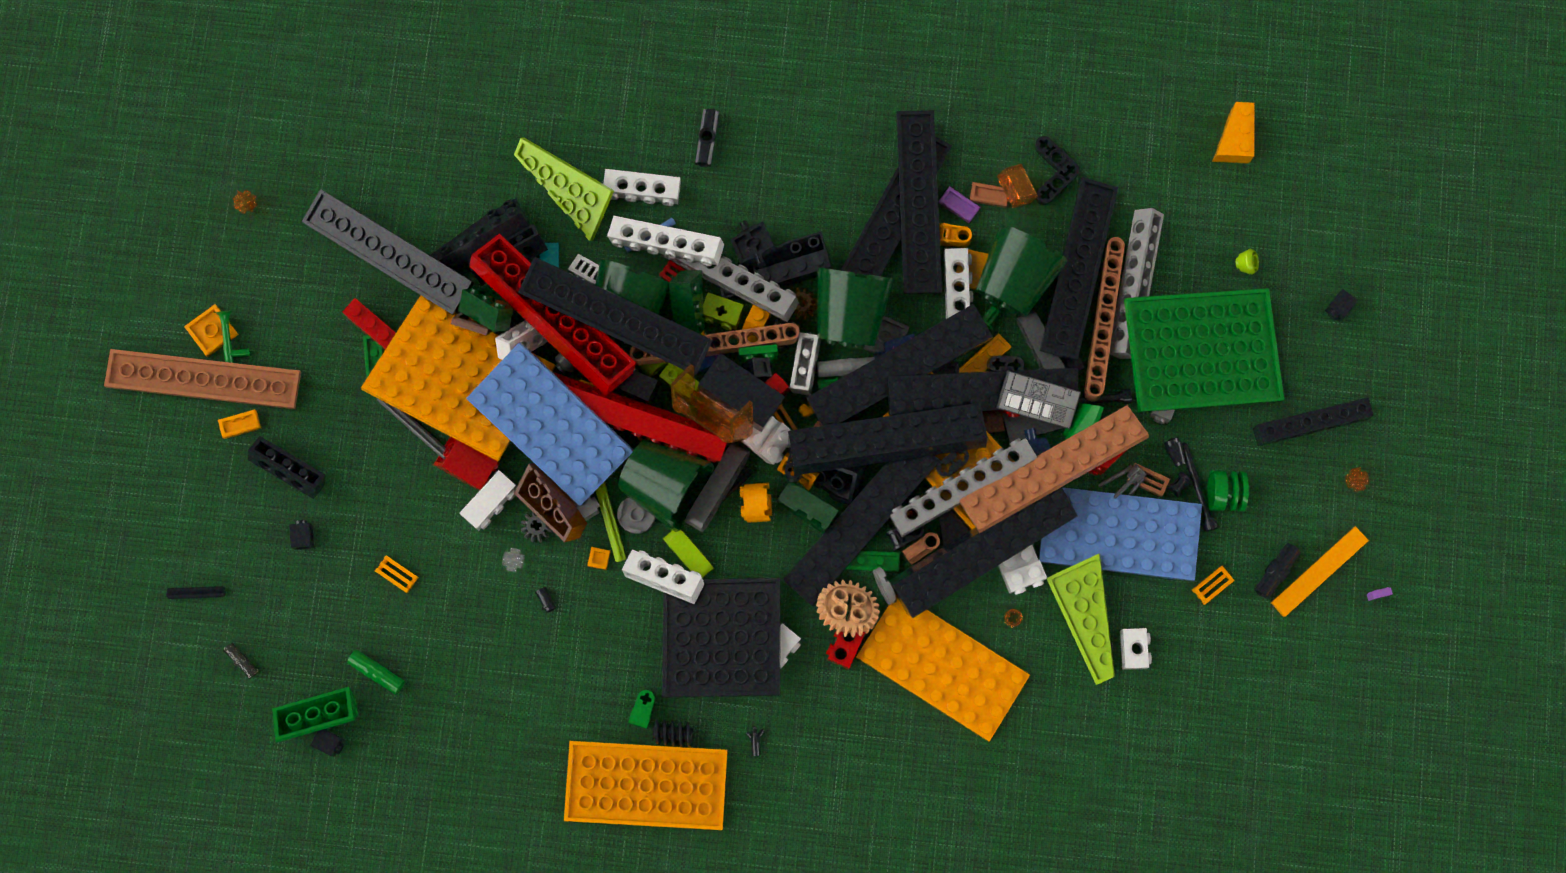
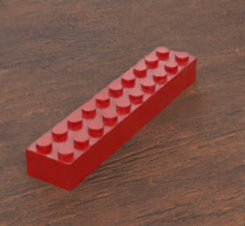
M500 233L471 255L470 268L605 396L633 374L636 362L606 333L518 293L531 263Z
M552 372L605 423L613 425L614 429L632 431L631 434L634 436H646L650 438V441L659 444L661 442L667 443L672 449L679 450L681 448L687 450V453L690 455L698 456L699 454L705 456V459L711 462L721 461L731 432L613 392L605 396L593 385Z

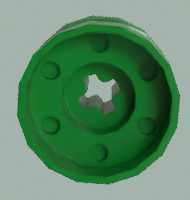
M1211 470L1207 485V501L1210 511H1224L1228 503L1230 511H1235L1237 508L1239 512H1244L1249 498L1247 473L1239 471L1237 474L1236 471H1231L1228 478L1225 470Z

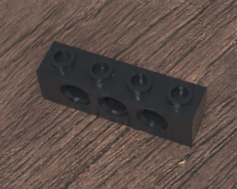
M534 224L506 238L527 260L548 250L544 239ZM471 269V271L473 272L481 286L486 284V282L474 270Z
M261 436L248 449V461L312 499L317 496L325 485V474Z

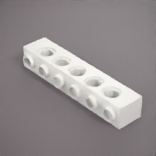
M613 216L607 235L612 245L622 248L627 246L634 251L646 250L653 255H658V253L665 254V256L672 259L679 257L687 262L698 261L706 266L718 265L724 248V243L720 237ZM633 232L632 236L626 237L629 233ZM651 236L648 241H644L646 237ZM669 240L668 243L661 245L663 241ZM686 243L684 248H679L682 244ZM705 247L703 251L697 252L699 248Z

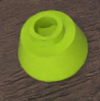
M1248 249L1240 253L1236 258V267L1241 272L1251 275L1257 272L1259 259L1256 251Z

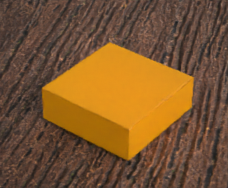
M591 547L587 566L607 570L611 551Z

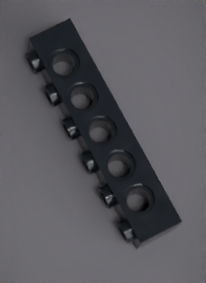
M1364 398L1261 423L1253 428V432L1259 447L1366 421L1374 415L1369 398Z

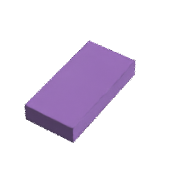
M950 186L938 202L967 223L971 222L980 209L978 205Z

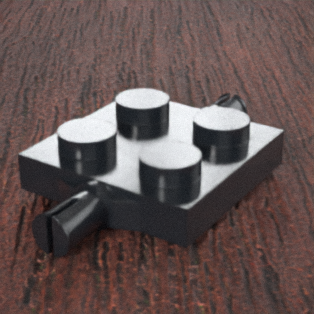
M744 220L743 223H740L743 231L730 239L741 265L747 267L757 262L758 267L763 268V266H766L763 257L777 249L763 221L749 227L748 222Z

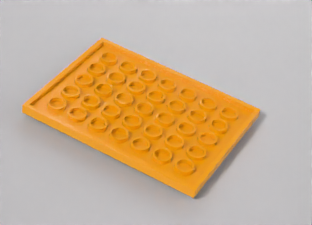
M420 295L361 389L499 461L510 440L466 399L502 361V359L498 358L495 339L499 335L491 332L486 336L452 325L451 320L456 315H452ZM534 354L550 371L553 372V370L555 369V364Z

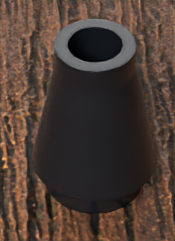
M1178 437L1165 441L1164 449L1175 466L1185 464L1182 440L1180 441Z

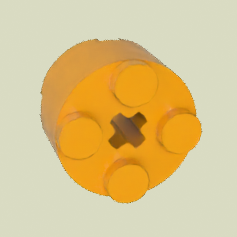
M769 483L745 484L744 487H740V497L744 501V506H741V516L744 517V521H747V523L771 521L772 500L771 494H767V489H770Z

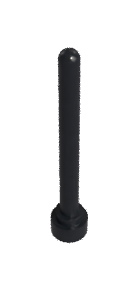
M1121 389L1117 394L1101 395L1095 402H1091L1085 397H1079L1078 403L1094 404L1118 401L1122 404H1131L1132 396L1130 389Z
M1184 442L1182 445L1186 465L1193 481L1198 502L1202 504L1201 511L1204 517V524L1202 526L1204 532L1218 529L1219 525L1217 520L1211 516L1189 446Z

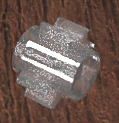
M511 548L510 552H504L502 565L507 566V571L517 572V568H523L525 555L520 554V549Z

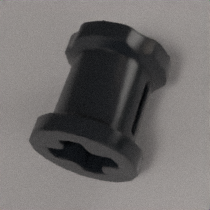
M1179 472L1178 477L1172 484H1168L1167 488L1177 497H1181L1183 495L1182 492L1193 481L1185 473Z

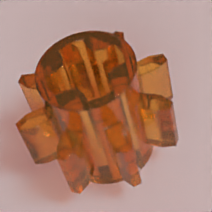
M245 190L244 193L237 191V195L233 198L234 208L243 214L246 211L253 212L255 206L258 205L255 200L257 196L251 194V191Z
M1360 467L1349 470V474L1345 475L1346 485L1349 489L1353 488L1354 492L1366 489L1365 485L1369 484L1367 472L1361 471Z

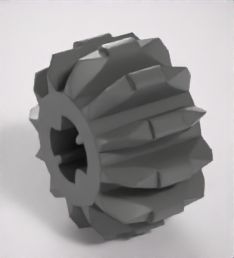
M532 512V517L528 514L525 515L528 521H521V524L526 526L521 528V532H527L524 537L526 539L531 537L532 543L536 541V538H538L539 543H542L543 536L548 540L550 537L546 533H553V531L534 512ZM537 522L542 525L538 531L533 528Z

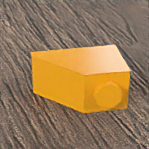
M753 304L742 330L767 326L771 313ZM749 336L747 338L751 343L758 341L756 336Z

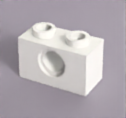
M1147 628L1120 630L1122 670L1149 668V664L1152 663L1151 653H1148L1150 633H1147ZM1133 644L1140 646L1141 652L1139 654H1135L1132 651Z

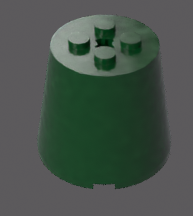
M1001 224L976 291L984 299L988 300V303L997 308L1000 306L1005 309L1004 311L1013 316L1017 314L1026 317L1064 268L1068 260L1057 250L1051 252L1046 249V244L1037 238L1011 226H1007L1005 229V226Z
M601 259L595 285L659 314L670 294L668 282L643 271L640 274L629 271V266ZM608 335L616 344H619L620 341L621 345L631 348L630 344Z
M818 268L817 338L826 339V343L839 344L848 347L865 348V345L875 346L894 278L868 274H857L855 277L854 272Z
M645 439L638 444L625 463L619 478L618 488L672 531L678 532L684 528L683 523L706 485L709 475H712L714 472V465L707 460Z

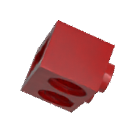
M842 631L839 634L835 632L834 637H837L834 645L830 643L826 652L829 655L828 660L849 670L865 632H863L862 636H859L856 632L854 640L851 642L844 640ZM838 649L846 652V657L842 660L837 659L835 656V652Z

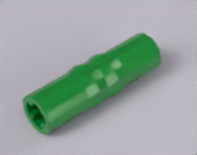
M357 649L353 651L347 660L349 665L395 695L400 692L405 684L403 679Z

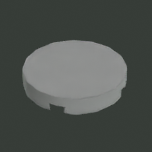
M630 498L622 501L618 508L617 518L620 525L625 531L632 534H641L648 531L655 522L656 518Z
M880 567L874 569L875 581L888 605L896 603L894 589L891 582L887 580L885 571Z

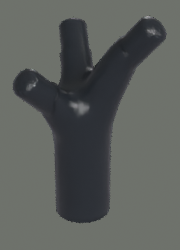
M753 726V735L749 732L746 733L752 744V756H760V739L765 732L761 729L757 734L756 726Z

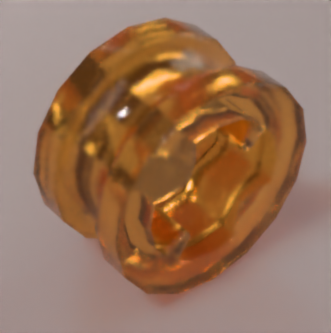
M1011 609L1006 612L1004 621L1008 626L1016 627L1022 622V614L1017 609ZM1010 613L1018 615L1017 623L1008 620Z

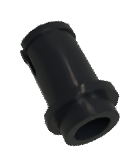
M547 587L540 588L535 592L543 606V611L545 610L546 613H549L556 609V601L552 600Z

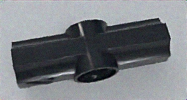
M703 109L695 165L700 167H711L719 118V111L714 109ZM705 135L712 137L709 141H705L702 138Z
M1286 543L1276 559L1274 558L1264 571L1265 574L1254 588L1258 595L1269 599L1279 583L1281 584L1291 571V566L1301 554L1296 546Z

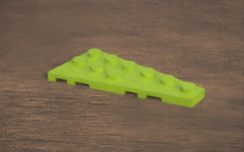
M520 138L514 156L528 171H531L537 178L536 181L545 187L556 204L565 214H568L573 219L578 229H581L586 234L585 237L589 241H593L614 190L528 139Z
M1097 554L1047 577L1050 588L1096 685L1115 677L1100 554Z

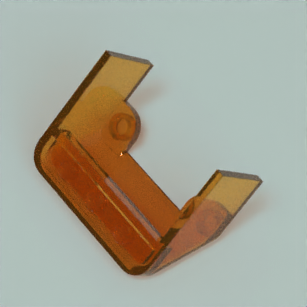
M692 364L671 383L672 404L676 412L682 413L717 435L723 442L733 443L747 440L752 435L753 402L750 400L736 415L732 414L695 390L694 366Z

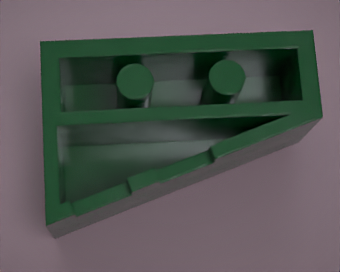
M702 270L680 271L668 283L674 322L701 334L705 329Z
M475 286L471 287V289H462L458 311L493 332L509 331L513 308L495 290Z
M789 482L777 499L778 504L822 534L833 524L839 512L831 504L822 501L815 493L806 491L805 487L799 482Z

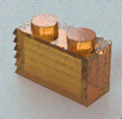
M1022 164L1005 168L997 175L999 184L1004 188L1012 208L1029 204L1038 197Z

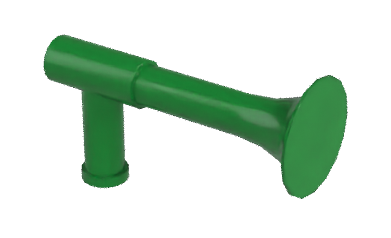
M234 310L213 312L221 320L225 362L234 363L233 357H249L250 348L232 350L229 316Z

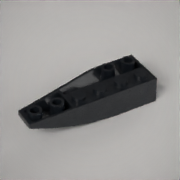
M517 198L507 200L501 207L488 211L485 216L430 254V256L448 267L467 263V260L471 258L473 253L499 233L506 239L530 226V222Z
M821 231L784 242L777 246L776 251L763 257L766 262V266H763V268H759L757 262L746 267L748 272L752 274L756 272L763 276L765 281L769 283L774 281L780 287L817 277L818 268L833 269L830 254ZM749 280L742 281L740 285L747 284ZM719 287L721 297L726 299L738 297ZM764 288L759 289L756 293L763 292Z

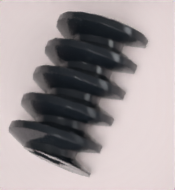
M655 719L653 740L655 738L656 744H660L663 739L664 745H667L671 740L672 746H675L677 741H679L680 747H683L686 741L688 747L691 748L694 726L690 728V724L687 722L685 727H683L682 722L679 721L676 727L673 720H671L669 726H667L666 720H663L662 724L659 725L658 719Z

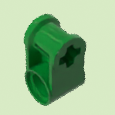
M643 690L638 694L629 717V724L644 729L648 728L655 703L653 692ZM648 693L649 698H652V700L645 705L641 696H645Z

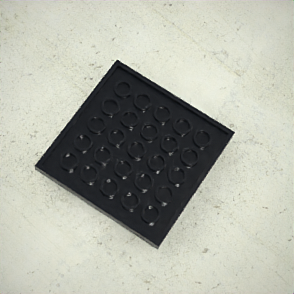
M780 578L703 579L704 586L695 604L663 592V698L781 696ZM680 580L677 584H683L686 580Z

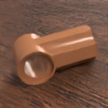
M927 533L924 537L903 550L902 552L909 563L913 565L930 552L936 550L940 544L939 536L935 533ZM928 537L935 538L936 545L934 547L926 545L925 540Z

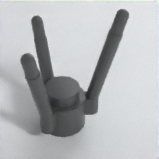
M1130 464L1126 469L1099 483L1098 487H1102L1129 472L1126 475L1129 480L1113 497L1116 499L1134 483L1135 485L1128 494L1132 496L1139 485L1145 480L1144 477L1147 474L1137 464L1134 466Z

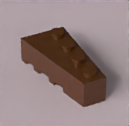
M529 463L514 494L563 542L579 539L587 525L586 520L569 495L535 463Z

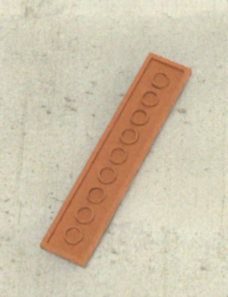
M110 349L104 386L106 388L295 409L301 371Z
M1127 405L1037 456V459L1002 479L959 500L960 504L979 533L1144 441L1149 438V434Z

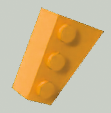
M1235 102L1230 110L1212 162H1251L1254 157V103Z

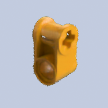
M939 223L940 246L965 248L970 245L972 232L968 227ZM965 234L968 236V239L961 240L958 236Z

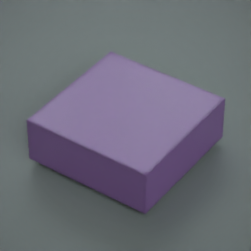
M1387 587L1369 592L1367 597L1368 601L1392 595L1393 593L1391 588Z

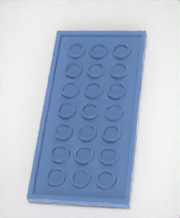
M521 342L509 352L466 398L579 506L633 452V449Z
M1063 488L1078 516L1041 539L1039 554L1041 563L1073 566L1100 554L1101 567L1104 571L1195 581L1202 504L1121 494L1115 499L1113 497L1115 494Z

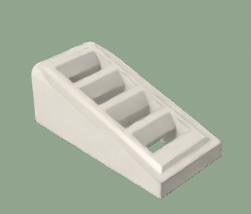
M578 254L568 270L578 277L595 284L596 280L594 278L598 273L599 265ZM580 261H582V265L578 270H576L575 267L578 265ZM588 265L589 267L587 268L585 273H582L584 267ZM592 268L595 269V271L589 277L588 274L590 273Z

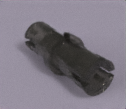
M233 642L223 649V652L234 662V666L236 668L239 667L248 679H252L259 672L248 660V656L246 654L243 655Z

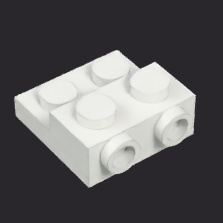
M772 416L762 432L750 426L740 441L766 463L774 465L782 460V453L785 448H789L788 431L791 429Z
M1032 545L998 565L1009 594L1015 592V595L1026 591V587L1031 585L1033 588L1043 585V581L1047 579Z

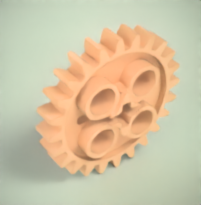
M842 580L840 585L837 581H834L833 586L828 584L827 589H822L817 599L816 606L818 608L816 612L820 613L819 620L825 619L824 626L830 625V631L835 628L837 629L836 634L842 631L844 637L848 633L854 637L856 632L859 636H862L863 631L868 633L870 628H874L880 610H878L879 604L875 603L876 597H871L872 591L865 592L866 586L859 588V583L854 586L851 580L848 584ZM848 595L850 596L849 607L847 605ZM847 609H848V612H849V615H848V618H847L848 622L846 621Z

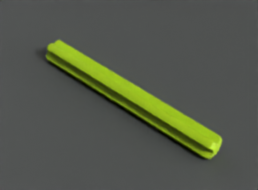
M604 481L596 489V494L615 561L621 562L626 560V555Z

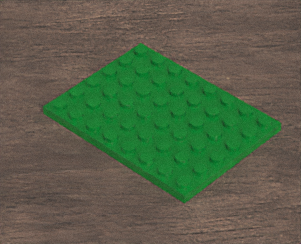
M1269 289L1124 299L1138 413L1284 401Z

